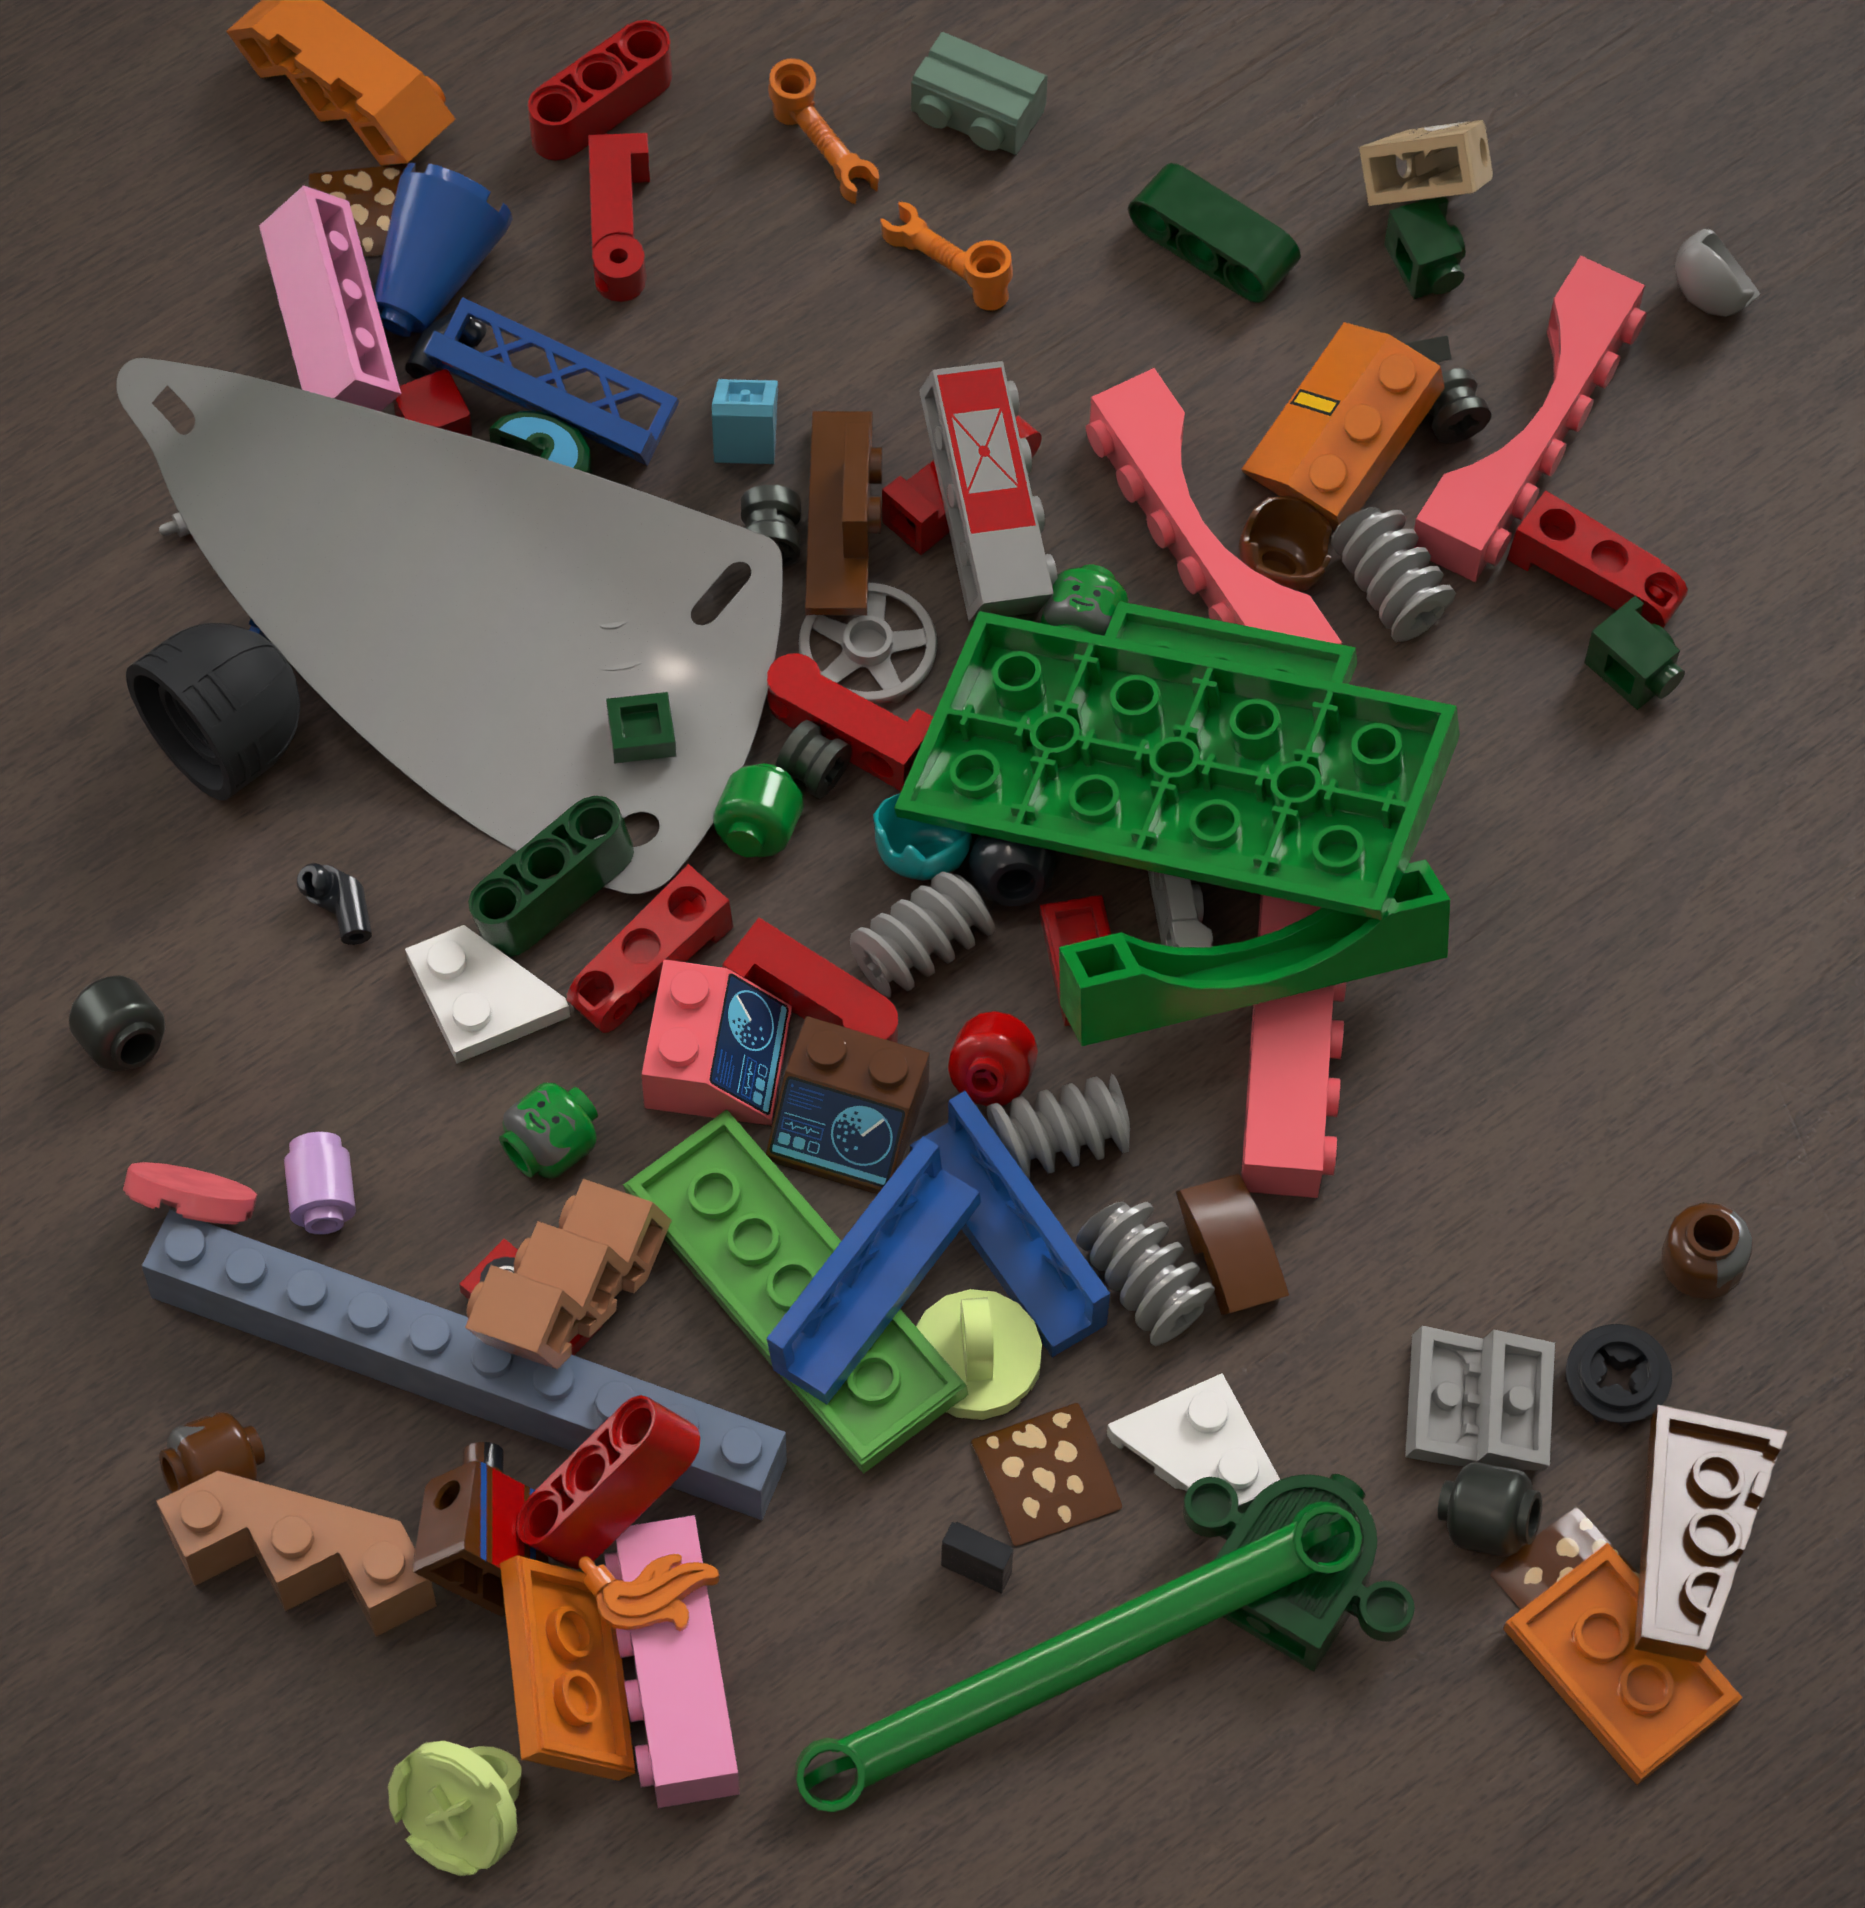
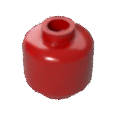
M1003 1012L980 1013L969 1019L957 1034L950 1052L948 1071L952 1084L959 1093L966 1091L974 1104L986 1107L998 1103L1000 1106L1012 1102V1099L1021 1096L1028 1086L1034 1071L1038 1054L1034 1034L1023 1021Z

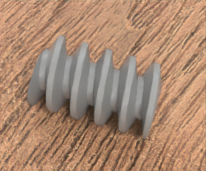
M1370 507L1348 516L1333 533L1331 545L1338 554L1342 555V562L1349 572L1355 574L1354 580L1359 588L1367 592V600L1374 610L1379 611L1381 622L1387 629L1392 630L1391 637L1395 642L1408 641L1427 631L1454 601L1456 593L1451 585L1438 586L1442 581L1443 573L1438 566L1426 567L1431 555L1425 547L1414 548L1419 537L1413 529H1402L1405 525L1406 517L1401 510L1381 513L1379 508Z
M941 872L932 878L930 887L922 885L911 893L910 901L901 899L892 905L890 915L880 913L873 918L870 929L860 927L851 933L850 945L852 954L866 978L878 992L886 998H890L891 988L889 982L892 980L905 991L915 987L909 970L912 966L928 978L935 973L934 965L929 956L931 953L934 952L942 961L948 964L955 959L950 940L954 938L963 948L969 950L975 946V939L970 929L972 925L986 936L995 932V925L981 896L969 882L960 875Z
M1112 1073L1109 1079V1090L1097 1076L1086 1080L1084 1096L1073 1083L1063 1085L1060 1091L1059 1103L1050 1091H1040L1036 1095L1035 1110L1023 1096L1014 1098L1010 1106V1118L998 1103L987 1106L989 1125L1028 1179L1030 1178L1031 1159L1034 1158L1039 1160L1047 1174L1055 1172L1056 1152L1062 1151L1072 1167L1078 1166L1080 1164V1147L1087 1144L1097 1160L1104 1159L1105 1139L1112 1138L1122 1154L1129 1152V1116L1120 1085Z
M1124 1201L1116 1202L1093 1215L1082 1226L1077 1235L1076 1243L1084 1251H1091L1090 1262L1099 1271H1106V1284L1114 1291H1121V1304L1129 1311H1136L1135 1323L1143 1331H1152L1150 1343L1158 1346L1180 1335L1201 1315L1204 1310V1304L1213 1295L1215 1288L1209 1282L1200 1284L1192 1289L1190 1288L1189 1284L1197 1276L1200 1268L1194 1262L1175 1268L1174 1263L1183 1254L1185 1248L1179 1242L1160 1248L1158 1244L1168 1234L1169 1227L1166 1223L1159 1222L1145 1228L1143 1224L1154 1211L1151 1203L1144 1202L1130 1208Z

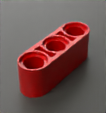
M649 20L635 21L628 24L536 88L528 100L531 141L536 153L545 159L554 161L570 158L589 145L588 135H604L661 95L670 86L672 81L671 45L667 30L657 22Z
M639 1395L630 1398L528 1497L517 1517L516 1529L518 1537L528 1546L572 1569H581L579 1567V1560L582 1557H589L594 1562L694 1462L699 1451L701 1439L698 1428L692 1422L649 1397Z

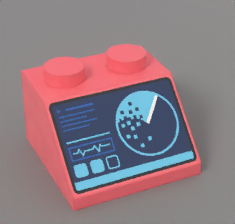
M663 960L641 1074L644 1108L716 1118L722 1112L728 1110L737 1121L772 1126L791 1022L792 1006L728 968Z

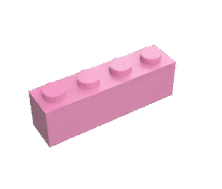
M303 185L259 225L301 388L305 391L381 412L401 395L349 201Z
M695 1515L631 1525L616 1539L617 1552L604 1554L605 1565L616 1580L627 1582L635 1580L651 1561L665 1555H681L682 1564L690 1562L703 1563ZM707 1586L694 1590L681 1600L689 1610V1623L683 1631H678L671 1622L656 1623L641 1629H616L620 1658L634 1656L637 1675L635 1680L624 1681L630 1722L644 1720L647 1744L634 1746L640 1786L654 1785L658 1808L739 1795L738 1770Z

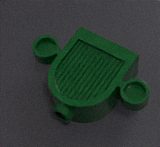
M1306 1474L1283 1478L1262 1490L1252 1501L1245 1513L1238 1511V1496L1234 1488L1225 1480L1217 1477H1205L1195 1481L1185 1494L1183 1517L1187 1526L1200 1536H1220L1227 1540L1214 1560L1291 1524L1297 1513L1309 1504L1321 1501L1334 1503L1353 1515L1360 1526L1362 1535L1360 1552L1353 1563L1345 1569L1334 1573L1315 1572L1223 1616L1226 1620L1313 1672L1320 1664L1350 1615L1358 1618L1360 1627L1369 1637L1377 1641L1390 1642L1401 1638L1409 1630L1414 1615V1601L1405 1587L1393 1581H1379L1367 1587L1377 1550L1376 1526L1368 1507L1363 1502L1365 1498L1364 1491L1358 1484L1343 1475L1331 1474L1328 1478ZM1338 1513L1336 1515L1323 1514L1316 1516L1309 1521L1306 1528L1302 1531V1536L1318 1527L1340 1519L1342 1516ZM1349 1532L1328 1538L1309 1548L1305 1554L1310 1560L1325 1563L1335 1560L1347 1547Z

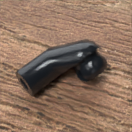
M456 310L433 322L422 331L405 365V370L411 377L419 379L436 372L438 367L430 362L424 350L434 330L444 335ZM470 317L458 342L474 349L475 346L481 343L487 332L486 324Z
M318 863L307 864L300 870L297 877L299 892L306 896L311 903L337 916L340 938L344 944H362L372 937L364 888L356 878L332 866L320 865Z

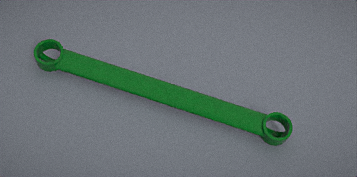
M1321 1501L1309 1504L1297 1513L1291 1524L842 1739L824 1738L813 1741L802 1750L796 1760L794 1776L797 1788L806 1802L818 1810L834 1812L846 1809L858 1799L864 1788L1315 1572L1334 1573L1345 1569L1354 1562L1360 1552L1362 1542L1360 1526L1351 1513L1334 1503ZM1337 1513L1342 1516V1518L1318 1527L1302 1536V1531L1306 1528L1309 1521L1316 1516L1323 1514L1336 1515ZM1349 1532L1348 1545L1344 1552L1335 1560L1325 1563L1310 1560L1305 1554L1314 1545L1335 1535ZM829 1751L838 1753L841 1751L846 1754L804 1775L805 1768L819 1754ZM849 1769H856L855 1779L849 1791L838 1798L822 1799L809 1792L813 1786L833 1775Z

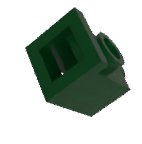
M1446 196L1423 199L1389 211L1384 245L1413 299L1432 293H1448L1457 288L1465 278L1460 267L1461 259H1464L1466 255L1465 244L1457 226H1449L1446 221L1449 202Z
M1634 596L1592 631L1584 663L1638 710L1655 695L1659 699L1668 696L1682 681L1685 671L1677 664L1680 649L1675 646L1672 637L1661 626L1650 624L1641 616L1644 603Z

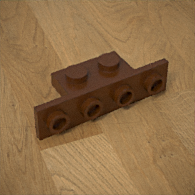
M812 411L806 615L867 616L870 534H881V497L871 496V484H882L883 477L882 447H872L873 411Z

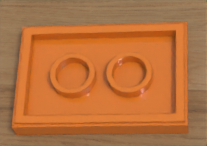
M1606 1543L1507 1620L1503 1630L1634 1783L1639 1785L1739 1705L1743 1697L1706 1655L1702 1662L1699 1663L1634 1649L1639 1578L1609 1543Z
M515 1556L500 1563L521 1760L617 1781L635 1774L623 1664L619 1653L616 1628L603 1621L598 1611L597 1598L583 1583L586 1574L521 1556Z

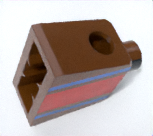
M491 1442L472 1443L463 1450V1465L429 1481L424 1490L413 1561L414 1573L500 1617L506 1615L500 1563L515 1556H521L549 1564L547 1555L523 1543L518 1537L516 1529L518 1514L522 1505L535 1490L504 1474V1451L501 1446Z

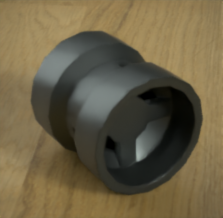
M761 485L745 491L741 497V520L746 525V529L763 534L777 544L782 555V568L795 563L800 557V533L795 526L801 520V497L792 489L780 485Z

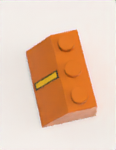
M1344 322L1242 468V472L1280 497L1291 496L1311 504L1328 520L1331 529L1335 531L1348 516L1361 510L1445 389L1441 366L1389 334Z

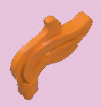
M679 1554L665 1555L651 1561L644 1567L640 1575L631 1582L616 1580L604 1564L596 1566L589 1557H582L579 1560V1567L586 1574L583 1583L597 1598L598 1611L603 1621L616 1629H641L656 1623L671 1622L678 1631H683L689 1623V1610L681 1600L702 1586L716 1585L719 1582V1573L714 1566L700 1562L682 1564V1556Z

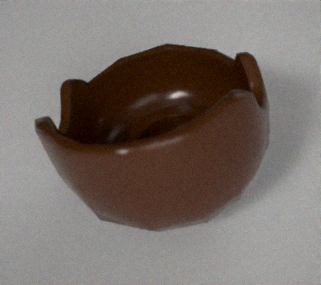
M1291 496L1268 497L1253 509L1243 527L1239 541L1240 559L1250 569L1279 585L1299 592H1306L1324 576L1325 569L1331 561L1332 557L1328 553V543L1332 532L1328 520L1309 503Z

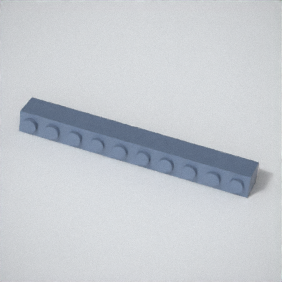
M169 1210L142 1264L150 1295L153 1299L573 1452L627 1400L639 1395L649 1397L692 1422L698 1428L701 1438L699 1451L694 1462L670 1487L759 1520H763L787 1463L786 1432L574 1355H571L558 1369H554L486 1345L465 1328L468 1321L466 1316L215 1225L183 1218L182 1214H178L173 1210Z

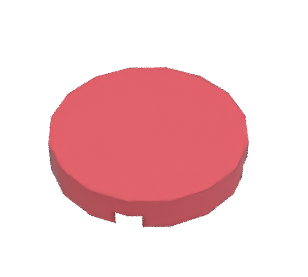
M132 1163L128 1167L123 1190L126 1192L125 1194L131 1200L152 1209H155V1207L160 1208L162 1202L176 1208V1213L182 1214L183 1218L217 1224L234 1225L248 1220V1218L251 1219L257 1194L251 1188L236 1181L200 1170L162 1163Z

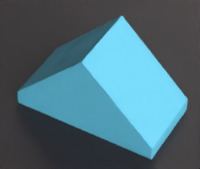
M718 379L712 401L715 463L775 464L778 381Z

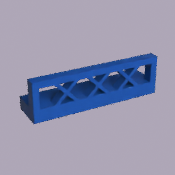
M463 297L444 335L434 330L424 350L425 355L434 366L442 370L447 369L451 374L529 411H539L557 416L578 429L582 436L646 466L649 465L679 404V400L675 396ZM470 317L492 327L498 344L497 348L481 353L458 342ZM502 332L519 340L505 344ZM534 346L546 352L552 373L538 378L532 377L513 367L510 354ZM555 357L572 365L559 370ZM502 358L504 363L496 359ZM589 372L600 378L606 398L592 403L583 401L567 393L563 380ZM609 382L626 391L613 395ZM556 383V385H557L558 388H556V387H554V386H552V385H550V384ZM642 397L660 407L647 431L622 419L617 405ZM610 408L611 413L605 411L604 409Z
M966 1091L950 1099L948 1123L924 1137L939 1145L942 1169L980 1192L981 1204L962 1227V1231L1010 1299L1019 1303L1035 1321L1042 1344L1051 1357H1054L1107 1325L1110 1293ZM917 1140V1141H915L914 1143L910 1144V1152L912 1151V1149L915 1147V1145L918 1143L919 1140Z
M922 1136L766 1338L773 1371L826 1405L831 1401L981 1204L980 1192L942 1169L939 1145Z

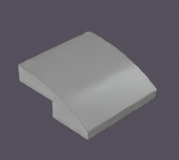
M1421 1326L1412 1334L1405 1457L1455 1466H1466L1473 1462H1479L1516 1470H1545L1550 1466L1555 1343L1493 1330L1482 1339Z

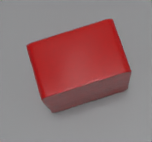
M443 369L399 386L401 395L393 401L396 416L466 436H472L470 412L449 370Z

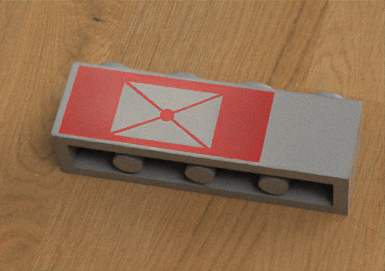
M1003 361L932 370L920 388L919 393L968 621H975L979 611L1002 616L1039 612L1047 600L1054 594L1052 586L1057 580V569L1052 555L1045 554L1041 538V532H1043L1045 525L1044 509L1040 498L1032 496L1028 475L1032 469V455L1028 441L1025 438L1019 437L1015 418L1019 413L1017 387L1012 380L1007 381Z

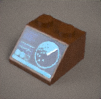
M806 1016L785 1071L766 1155L775 1164L878 1195L901 1165L929 1088L930 1053Z

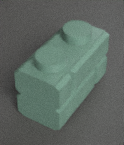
M941 32L931 47L928 57L924 58L913 75L911 82V111L916 112L922 121L934 128L948 126L969 135L972 141L983 149L994 151L1000 148L1017 155L1028 138L1030 130H1033L1045 110L1048 76L950 34Z

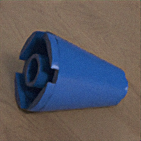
M409 163L400 176L374 290L383 328L403 337H409L411 332L422 333L424 329L432 324L506 234L513 220L510 209L504 203L498 212L486 202L491 192L481 184L460 173L433 164H428L424 173L415 172L416 163Z

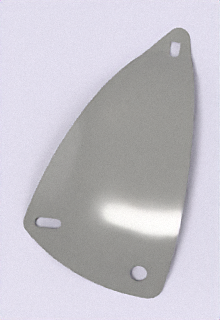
M135 358L122 366L116 381L119 400L148 442L169 493L199 548L238 603L270 642L282 653L285 659L308 684L364 739L410 779L450 810L516 852L572 805L586 797L603 796L609 798L616 803L623 819L634 813H650L658 819L660 824L657 835L648 843L634 847V854L630 864L604 887L627 894H641L663 886L677 873L712 826L714 810L730 775L744 766L763 711L768 691L767 671L775 660L783 587L782 555L779 547L771 538L651 494L544 458L298 388L233 372L150 358ZM166 386L186 404L194 415V428L186 435L178 433L164 415L152 404ZM736 562L747 563L751 568L750 579L717 618L707 625L694 623L691 619L693 607L726 568ZM627 621L624 625L615 629L599 627L603 624ZM627 662H643L626 670H601ZM668 692L676 741V757L614 764L606 699Z

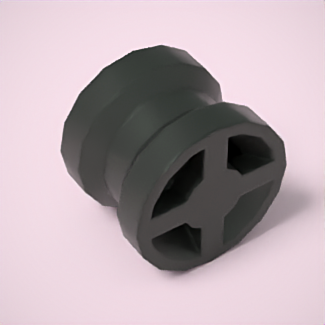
M1464 368L1442 372L1445 389L1427 413L1434 418L1431 428L1439 442L1445 444L1457 443L1471 438L1483 430L1491 420L1492 413L1486 401L1475 394L1478 384L1470 370Z
M805 720L787 738L778 755L775 766L786 771L792 779L797 778L804 782L806 791L821 799L840 780L849 763L852 748L851 745L841 739H827L822 736L820 726Z

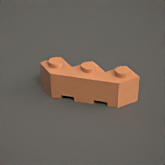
M583 1179L577 1194L572 1195L562 1209L559 1228L538 1221L531 1238H526L522 1242L515 1256L514 1273L493 1265L490 1266L485 1281L478 1283L470 1295L467 1305L468 1321L465 1328L486 1345L558 1369L571 1356L572 1344L569 1342L577 1334L590 1338L616 1312L617 1299H614V1297L621 1290L635 1293L647 1281L672 1220L651 1201Z
M216 1471L156 1501L165 1529L194 1586L254 1556L260 1562L285 1611L347 1581L376 1637L437 1606L432 1582L413 1572L415 1548L402 1523L398 1520L222 1471Z

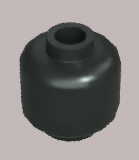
M122 975L104 977L85 987L74 1001L69 1015L70 1031L99 1067L110 1071L136 1069L148 1063L158 1052L166 1029L164 1015L135 980Z
M1473 1462L1462 1468L1455 1482L1447 1480L1443 1484L1438 1500V1518L1441 1521H1447L1450 1539L1457 1547L1509 1557L1518 1552L1523 1543L1531 1544L1534 1541L1541 1520L1542 1496L1539 1491L1533 1490L1531 1480L1520 1470Z

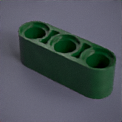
M1166 164L1128 206V213L1132 222L1144 235L1251 302L1260 303L1264 301L1301 259L1297 243L1286 231L1179 164Z
M603 796L586 797L576 802L476 885L471 891L468 900L469 911L484 940L508 957L522 954L630 864L634 854L633 842L616 803ZM505 914H509V915H507V916L504 917V918L498 919L499 917H501V916H503V915H505Z

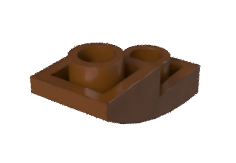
M1239 1173L1176 1191L1194 1255L1201 1252L1204 1254L1221 1315L1290 1296L1266 1227Z

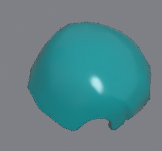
M900 793L882 801L873 814L875 842L880 858L890 870L906 878L925 881L932 880L933 877L941 872L950 873L961 866L973 845L971 833L896 817L894 807Z

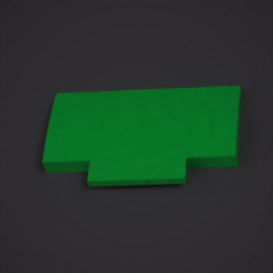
M1121 601L1117 604L1104 636L979 611L894 810L898 818L1382 920L1423 832L1459 740L1457 706L1350 685L1358 663L1356 647Z

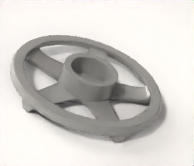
M868 583L867 616L856 617L848 624L824 615H806L799 633V654L809 656L812 660L813 657L809 644L811 629L842 646L841 654L821 672V675L838 683L859 667L868 668L883 690L871 692L849 690L876 705L891 701L895 703L901 702L907 694L916 689L925 680L933 667L937 654L935 626L925 608L909 594L897 588L878 583ZM886 595L894 597L909 606L919 617L923 628L892 631L888 623L884 621ZM926 645L925 654L919 667L909 678L900 682L890 660L891 654Z

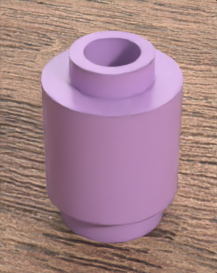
M311 1132L300 1135L290 1142V1153L284 1159L290 1219L294 1224L305 1227V1230L312 1234L336 1232L344 1226V1222L350 1220L356 1213L349 1152L342 1147L341 1138L336 1134Z

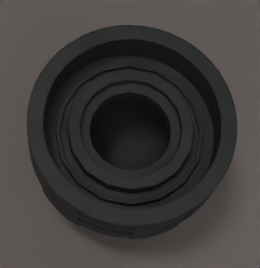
M226 623L195 625L172 635L131 664L126 670V682L130 696L151 735L174 765L195 786L217 800L224 801L229 799L272 767L283 756L295 735L300 714V699L295 675L282 653L269 640L253 631Z

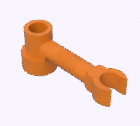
M785 59L778 62L770 72L768 87L769 97L773 102L775 118L786 125L798 124L804 133L807 134L808 138L817 146V149L833 167L834 174L840 182V192L848 202L856 204L857 188L850 181L854 178L865 179L875 191H878L879 172L875 165L867 160L860 159L857 154L851 153L814 108L815 102L813 99L816 88V74L813 68L808 63L799 59Z
M898 202L900 219L907 224L894 226L889 221L880 219L882 236L888 244L895 247L905 246L909 250L917 249L966 280L973 290V299L979 308L992 311L1000 309L1007 303L1009 299L1008 284L1012 279L1013 269L1011 253L1004 244L985 240L975 243L964 252L930 230L926 222L919 217L917 209L906 202Z

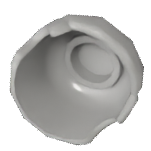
M1702 229L1684 241L1679 248L1675 261L1678 286L1688 302L1706 314L1722 317L1731 316L1746 308L1759 297L1760 292L1714 231Z

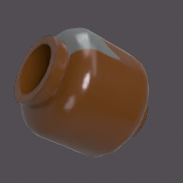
M1703 1202L1687 1207L1674 1218L1662 1247V1267L1667 1279L1678 1291L1692 1298L1711 1300L1728 1294L1739 1285L1752 1254V1236L1746 1222L1734 1210L1721 1204Z
M217 1412L173 1429L167 1439V1449L159 1453V1461L170 1493H173L216 1471L257 1481V1465L265 1462V1452L261 1439L252 1425L243 1428L233 1415Z

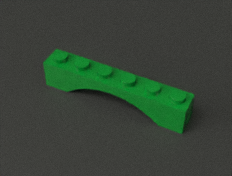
M1425 859L1408 864L1382 920L1320 908L1313 914L1278 931L1244 942L1213 947H1172L1145 942L1122 932L1059 947L1060 1006L1081 1047L1447 958L1450 898Z

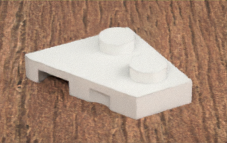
M465 925L405 949L407 961L457 1064L570 1017L569 1005L565 997Z
M1222 1373L1109 1423L1107 1427V1436L1112 1444L1119 1449L1126 1446L1155 1467L1154 1474L1175 1489L1187 1491L1195 1481L1205 1477H1217L1225 1480L1237 1493L1238 1511L1240 1513L1246 1512L1252 1501L1262 1490L1280 1480Z

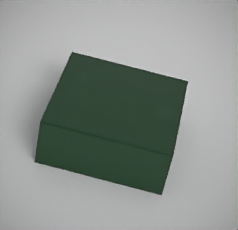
M668 692L606 699L614 764L676 757V741Z

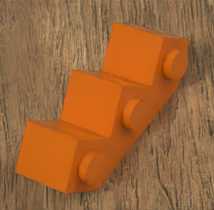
M261 0L226 31L260 78L286 75L320 122L347 119L380 166L408 163L455 120L445 105L446 97L444 92L435 81L424 76L419 69L322 0Z

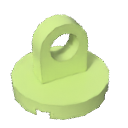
M969 1289L946 1295L924 1312L916 1326L967 1385L969 1395L946 1411L957 1418L984 1420L1006 1414L1020 1404V1400L1028 1394L1030 1389H1033L1039 1378L1042 1342L1035 1321L1019 1303L997 1292Z
M447 1741L424 1743L395 1766L388 1784L390 1811L396 1824L401 1819L403 1820L406 1829L411 1834L405 1840L416 1854L437 1869L459 1876L473 1875L479 1869L491 1867L512 1846L517 1833L516 1807L514 1802L519 1795L522 1775L521 1765L516 1757L496 1747L478 1746L467 1748Z

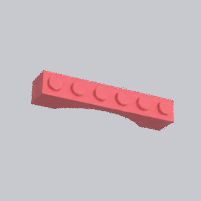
M1583 256L1579 257L1553 300L1547 335L1553 354L1554 383L1543 406L1527 427L1500 450L1472 465L1445 473L1416 518L1414 531L1419 539L1414 548L1425 547L1431 555V562L1473 582L1477 581L1487 563L1496 566L1500 562L1511 540L1512 533L1507 531L1515 518L1523 521L1533 508L1539 493V488L1535 486L1542 473L1552 476L1556 471L1567 446L1566 443L1562 442L1569 429L1579 432L1583 427L1594 402L1589 397L1596 385L1605 389L1610 383L1620 361V355L1616 353L1622 343L1625 342L1632 345L1637 339L1647 316V312L1640 310L1645 285Z
M1155 368L1091 397L1090 423L1086 425V434L1093 450L1101 458L1108 457L1116 469L1117 482L1123 495L1131 503L1138 502L1147 516L1148 529L1154 541L1160 548H1169L1177 560V568L1183 584L1191 594H1200L1209 608L1208 614L1210 619L1342 645L1341 640L1310 595L1281 586L1250 569L1228 551L1206 526L1189 495L1182 470L1181 447L1185 412Z

